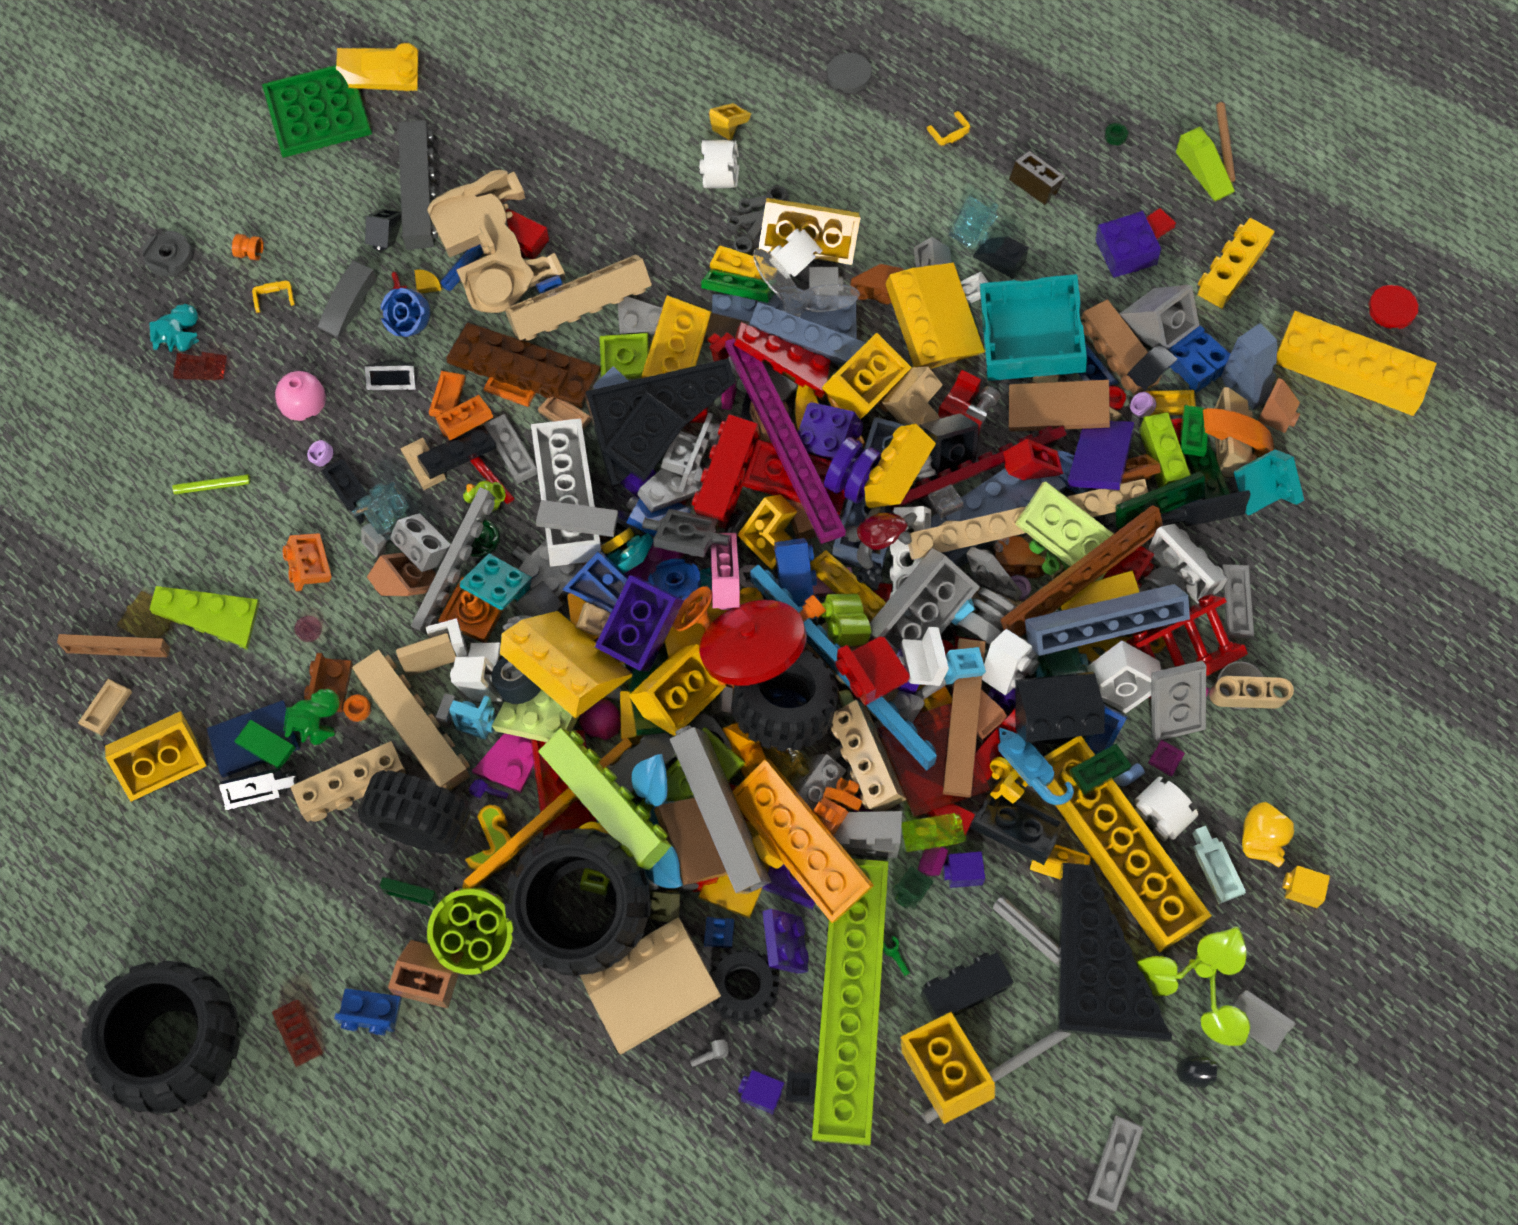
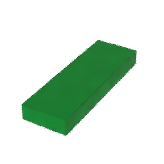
M710 269L701 281V288L768 303L777 291V283Z

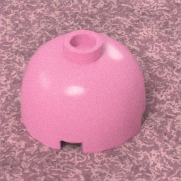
M294 371L288 373L281 378L275 390L278 408L284 416L291 420H306V418L312 415L319 414L325 405L326 394L323 385L316 376L308 372Z

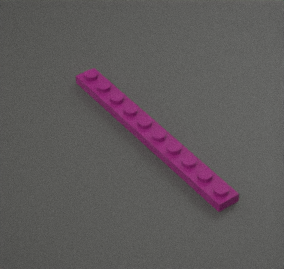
M735 339L725 341V348L820 543L823 544L845 536L846 530L763 363L735 346Z

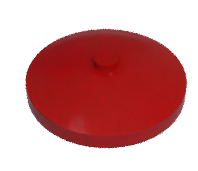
M774 600L747 602L739 605V608H731L724 612L709 625L700 642V658L710 676L722 683L738 686L761 683L778 676L795 663L806 644V628L798 611L786 603Z

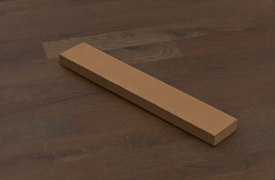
M959 638L957 649L979 647L984 663L986 641ZM982 676L960 678L954 682L943 794L971 797Z

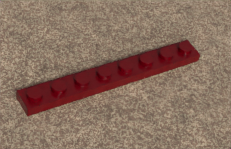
M1049 426L1038 432L1040 436L1033 438L1032 434L1019 439L1018 442L1029 439L1046 446L1067 434L1063 426L1056 429ZM1009 443L998 448L999 453L995 455L990 451L977 457L979 461L972 464V461L968 460L958 465L957 471L951 472L950 469L942 471L936 475L938 479L930 481L928 477L915 483L916 488L908 490L901 504L889 505L891 511L894 510V507H903L1004 464L1003 452L1013 447V444Z

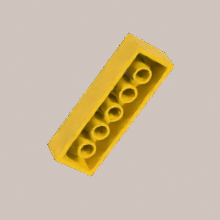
M1294 311L1277 351L1276 365L1412 416L1415 415L1424 400L1437 364Z

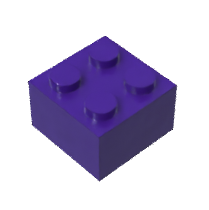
M1143 211L1098 225L1095 241L1113 278L1158 264L1161 247Z

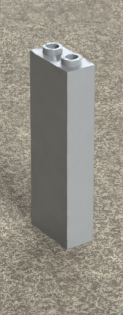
M691 726L677 730L675 732L677 736L670 738L671 744L735 893L749 894L772 883L763 861L760 860L756 853L751 833L708 734L698 728H691Z

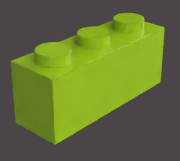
M1168 412L1144 417L1139 433L1146 453L1160 463L1161 472L1154 474L1158 488L1190 476Z

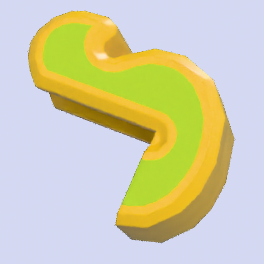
M486 805L478 813L477 817L491 849L465 859L471 869L476 870L511 839L508 832L501 828L507 827L508 821L502 809L496 805ZM511 858L508 862H506V863H505L499 870H497L495 873L499 872L500 870H502L503 868H505L506 866H508V865L510 864L512 858Z

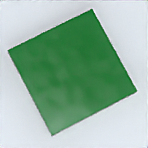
M336 65L262 84L283 158L372 135L358 88H348L346 79L336 69Z

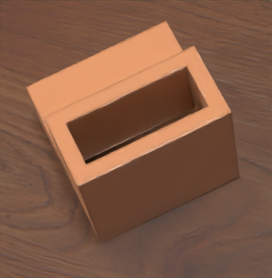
M981 690L977 735L983 740L1007 716L1004 710Z

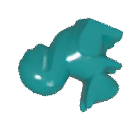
M189 304L177 305L176 308L171 310V314L164 315L158 320L150 322V340L153 343V350H157L160 343L165 342L168 345L169 352H172L175 346L179 351L184 352L190 349L193 344L198 343L197 333L183 332V329L190 328L196 324L198 320L197 310Z

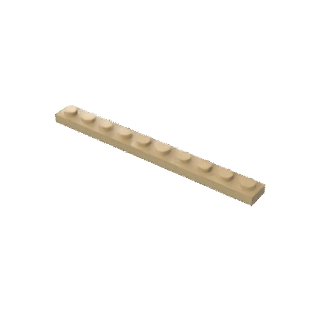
M1145 479L1121 484L1120 490L1098 489L1068 496L1067 498L1091 517H1097L1116 512V505L1148 493ZM1026 506L909 533L912 537V542L908 544L911 559L925 557L932 548L940 553L1024 534L1026 532L1016 526L1015 523Z

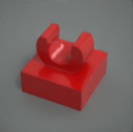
M728 332L722 338L716 333L708 338V341L711 343L709 349L712 352L713 361L729 357L725 348V341L735 339V337Z

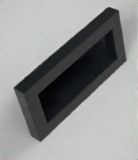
M387 360L364 366L367 390L416 389L414 364L400 360Z

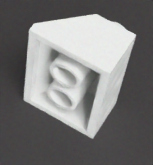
M1175 524L1161 526L1156 530L1148 550L1155 554L1153 558L1161 566L1181 572L1185 582L1184 590L1197 604L1199 603L1198 599L1209 594L1214 596L1223 589L1228 580L1224 571L1208 559L1205 551L1197 547L1184 530L1179 529Z

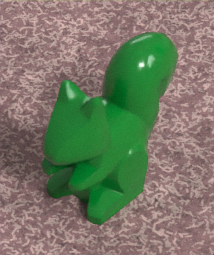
M320 689L311 695V700H301L292 707H287L283 731H285L284 737H290L293 731H299L302 743L309 736L311 744L319 745L327 738L335 736L334 728L321 725L320 718L330 717L339 710L340 699L338 694L331 689Z

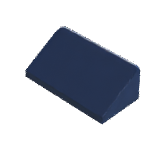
M1085 344L1087 354L1086 372L1078 373L1084 381L1109 380V386L1118 384V380L1091 347Z

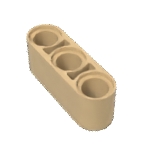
M1224 676L1212 686L1209 697L1215 705L1221 707L1275 709L1283 706L1292 697L1294 688L1291 682L1285 678ZM1220 687L1226 688L1230 695L1222 694ZM1246 688L1254 690L1256 697L1249 695ZM1273 689L1279 690L1283 697H1277Z

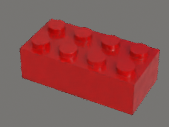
M728 414L727 420L722 421L718 430L720 439L718 444H713L709 458L712 460L709 468H704L701 476L702 488L700 492L696 491L692 501V506H695L694 511L696 515L718 519V527L724 529L727 527L731 513H734L757 440L761 439L758 423Z

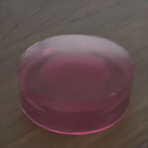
M304 616L296 622L294 631L301 641L313 642L320 637L322 626L317 618Z

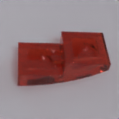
M202 352L201 356L177 353L173 378L189 380L223 379L227 355Z

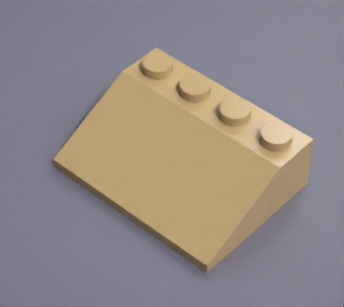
M679 917L641 938L637 946L624 959L613 964L612 967L594 974L580 975L588 995L620 1055L721 997L699 951Z

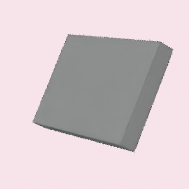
M1203 660L1151 673L1152 736L1155 742L1206 730V665Z

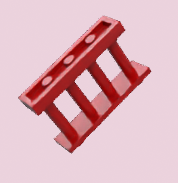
M1213 594L1198 599V604L1189 608V620L1135 632L1132 634L1131 639L1125 641L1127 644L1137 649L1140 648L1142 652L1156 659L1150 642L1162 636L1174 666L1186 665L1172 633L1173 630L1184 625L1197 654L1196 662L1203 660L1206 665V676L1248 655L1245 645L1229 641L1216 610V607L1227 601L1225 597L1213 596ZM1205 613L1219 643L1218 650L1213 653H1207L1194 622V619Z

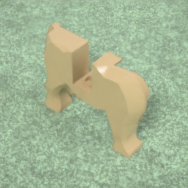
M505 170L491 171L474 183L454 188L436 197L427 209L449 258L479 244L481 245L486 257L457 269L459 279L465 288L472 308L480 312H504L505 308L515 305L529 288L536 286L537 283L547 278L558 275L561 281L566 280L565 272L555 253L548 257L542 256L532 260L523 259L515 234L506 226V219L512 217L513 214L512 212L505 213L509 206L503 203L508 200H522L525 198L524 190L515 172L508 174Z

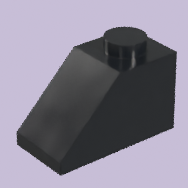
M380 209L367 215L365 244L373 245L375 250H387L388 247L394 245L402 223L401 212Z
M1009 236L989 238L983 241L973 254V257L1014 279L1026 262L1029 247Z

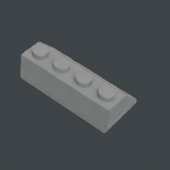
M932 548L870 622L871 635L875 638L884 637L897 655L899 648L901 649L900 644L903 639L922 641L928 627H938L941 635L955 618V614L967 599H971L980 586L948 557Z

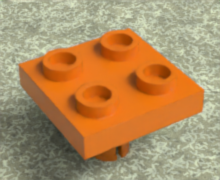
M459 581L438 622L442 623L457 618L462 634L486 643L503 610L460 588Z

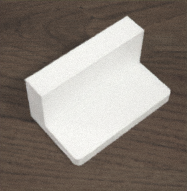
M457 618L426 627L429 638L447 633L457 657H466L468 655L465 639Z
M928 627L922 641L903 639L900 645L906 670L910 675L909 682L911 684L940 686L949 667L939 628Z

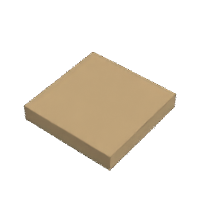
M447 633L396 650L398 659L407 677L455 662V657H457Z

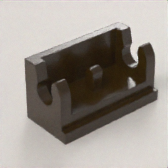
M1028 151L1015 161L1009 180L1040 203L1046 205L1050 201L1052 194H1058L1065 176Z

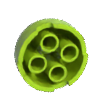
M464 887L446 895L434 908L427 926L428 943L438 961L447 969L459 974L474 975L491 969L503 960L513 941V936L511 935L513 926L511 920L509 921V918H506L504 900L494 892L481 887ZM476 920L478 929H471L469 922ZM463 952V958L458 964L451 960L450 955L452 953Z

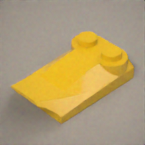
M402 43L396 49L337 48L336 69L346 79L348 88L399 91L418 90V50L414 45Z

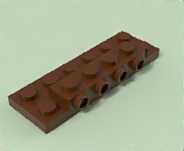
M468 322L446 357L447 364L474 372L480 376L493 377L500 383H507L525 391L532 390L534 393L540 394L545 398L553 397L555 400L559 399L579 408H582L586 401L585 392L592 390L601 372V366Z

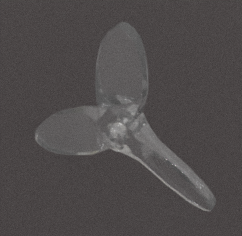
M761 248L754 250L753 260L755 266L767 285L782 300L783 308L781 311L800 318L803 311H834L852 305L860 296V292L856 288L839 284L820 285L803 291L797 288L785 268L769 252Z

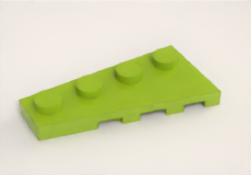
M156 586L149 610L152 614L181 625L185 624L193 627L196 631L206 632L220 640L229 641L248 650L260 602L258 599Z

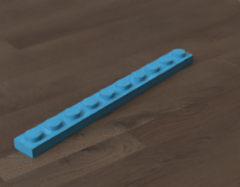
M759 564L750 570V582L767 600L786 603L797 610L798 613L803 609L802 606L798 607L793 602V597L787 589H781L775 583L776 579L769 570L766 569L764 571ZM808 618L804 622L807 633L806 642L850 688V682L845 675L843 676L839 672L835 663L837 661L838 649L841 647L838 644L833 645L828 639L826 631L820 625L816 626ZM880 697L866 705L926 771L935 764L937 755L935 754L934 746L929 741H923L919 737L916 727L910 721H904L894 703L891 701L887 702L883 697Z

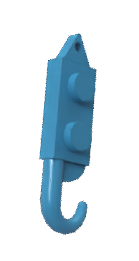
M999 728V752L1030 787L1032 786L1047 803L1053 805L1067 803L1074 793L1071 783H1065L1067 792L1064 795H1054L1047 788L1054 779L1053 767L1030 742H1026L1019 734Z

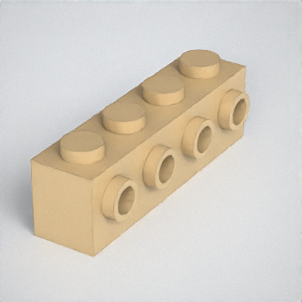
M855 700L835 711L833 724H831L830 728L834 736L842 744L840 748L841 754L851 765L852 771H850L852 780L859 784L862 791L860 799L865 808L874 812H883L907 800L867 706Z
M390 741L294 784L290 788L307 822L311 820L316 822L324 819L328 812L335 809L344 810L350 807L353 801L361 797L363 798L371 777L382 770L387 772L390 770L396 773H406L395 746Z

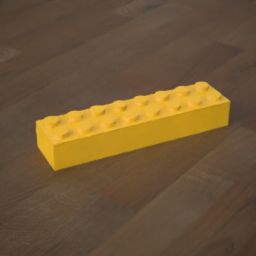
M1077 736L1044 756L1054 771V779L1047 788L1054 795L1061 796L1067 792L1065 783H1071L1074 790L1072 798L1067 803L1055 806L1156 949L1161 953L1203 926L1212 915L1113 779L1085 795L1082 793L1069 771L1071 768L1095 756V754L1082 736Z

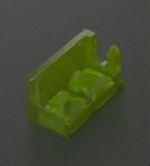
M955 813L903 821L901 825L906 852L955 845L966 841L960 815H955Z

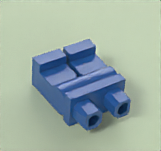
M1200 325L1168 349L1169 352L1178 358L1173 366H1171V369L1189 384L1188 388L1194 390L1195 394L1222 375L1231 355L1209 334L1205 333V329Z

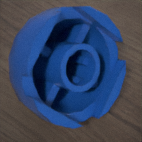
M393 289L385 295L381 303V310H383L384 318H381L386 329L395 336L409 337L419 334L426 328L430 320L431 310L429 303L423 294L414 289Z

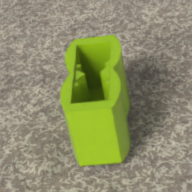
M827 594L825 601L822 603L826 612L821 616L825 618L828 624V636L832 638L834 644L839 646H863L867 644L871 635V627L867 616L864 614L860 597L857 594Z

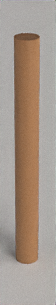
M1221 102L1216 105L1223 162L1230 181L1234 182L1236 178L1225 103Z

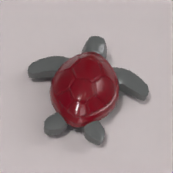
M886 506L875 507L859 526L847 527L844 537L851 542L861 541L857 551L859 564L866 569L873 567L872 549H884L893 544L897 539L905 545L910 544L912 537L905 530L916 521L917 515L915 513H909L902 518L894 513H884Z

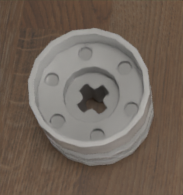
M981 588L977 594L983 601L976 598L972 600L974 607L979 612L977 614L974 612L969 613L956 626L969 638L986 641L985 649L989 651L991 642L1004 631L1000 619L1015 609L1016 606L1002 595Z

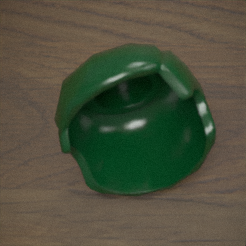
M484 519L482 523L483 530L478 538L475 537L471 545L472 552L470 556L485 557L489 553L492 554L498 547L500 532L492 521Z

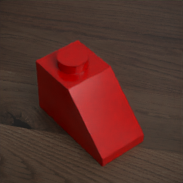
M507 208L505 213L512 212L513 214L512 217L506 219L507 225L515 234L520 247L521 257L523 259L526 257L531 260L536 259L549 241L547 227Z
M1025 439L1003 452L1005 469L1008 475L1021 480L1053 477L1063 474L1058 451L1032 440Z

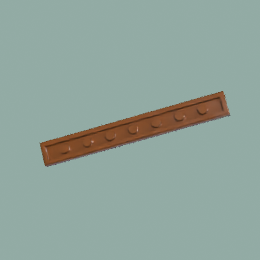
M1153 505L1001 618L1003 630L1007 629L1018 637L1023 636L1026 633V619L1053 613L1155 535L1156 530L1163 526L1159 508Z

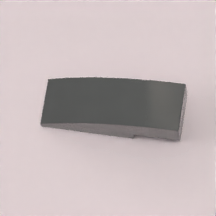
M354 260L351 262L329 298L318 329L337 338L340 337L364 305V297L377 281L373 269Z

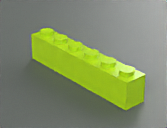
M560 728L538 752L611 837L622 844L620 847L629 857L633 856L637 866L650 870L672 846L666 840L668 834L659 825L651 823L649 812L641 805L636 806L632 801L634 798L633 794L624 786L620 787L615 782L617 776L609 768H603L599 764L601 758L590 748L587 750L584 747L583 743L585 740L576 731L572 730L569 732Z

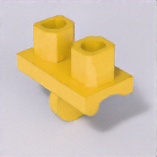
M996 757L990 763V768L993 772L992 777L994 779H1002L990 795L995 799L1003 795L1013 804L1025 792L1015 780L1019 781L1024 787L1028 786V784L1005 758Z

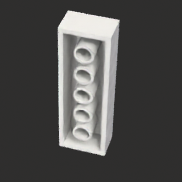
M581 418L531 424L541 500L595 507ZM545 528L550 567L588 562L598 551H601L599 535Z

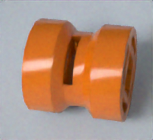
M237 233L232 241L233 256L237 258L248 256L251 260H260L261 256H256L255 253L263 252V239L256 236L248 238L244 234Z

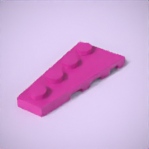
M504 733L476 765L472 773L522 793L534 768L531 740Z

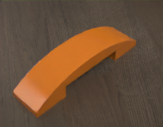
M1206 408L1203 410L1205 433L1220 440L1228 437L1239 440L1254 447L1257 457H1261L1274 450L1271 432L1259 421L1249 416L1223 409Z

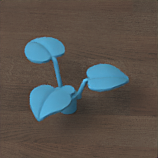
M657 754L639 762L632 771V785L635 793L639 797L645 798L646 804L654 806L649 813L651 815L649 820L653 825L657 824L660 826L654 808L674 801H665L667 797L666 768L662 754ZM671 846L650 870L645 869L647 877L653 883L665 888L683 886L678 856L673 846Z

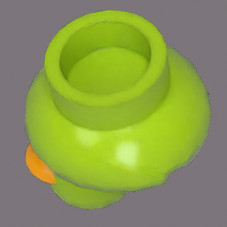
M481 481L475 487L472 484L467 485V489L463 493L464 500L472 504L479 488L486 489L495 497V505L492 512L499 508L500 503L504 501L506 496L503 486L498 482Z

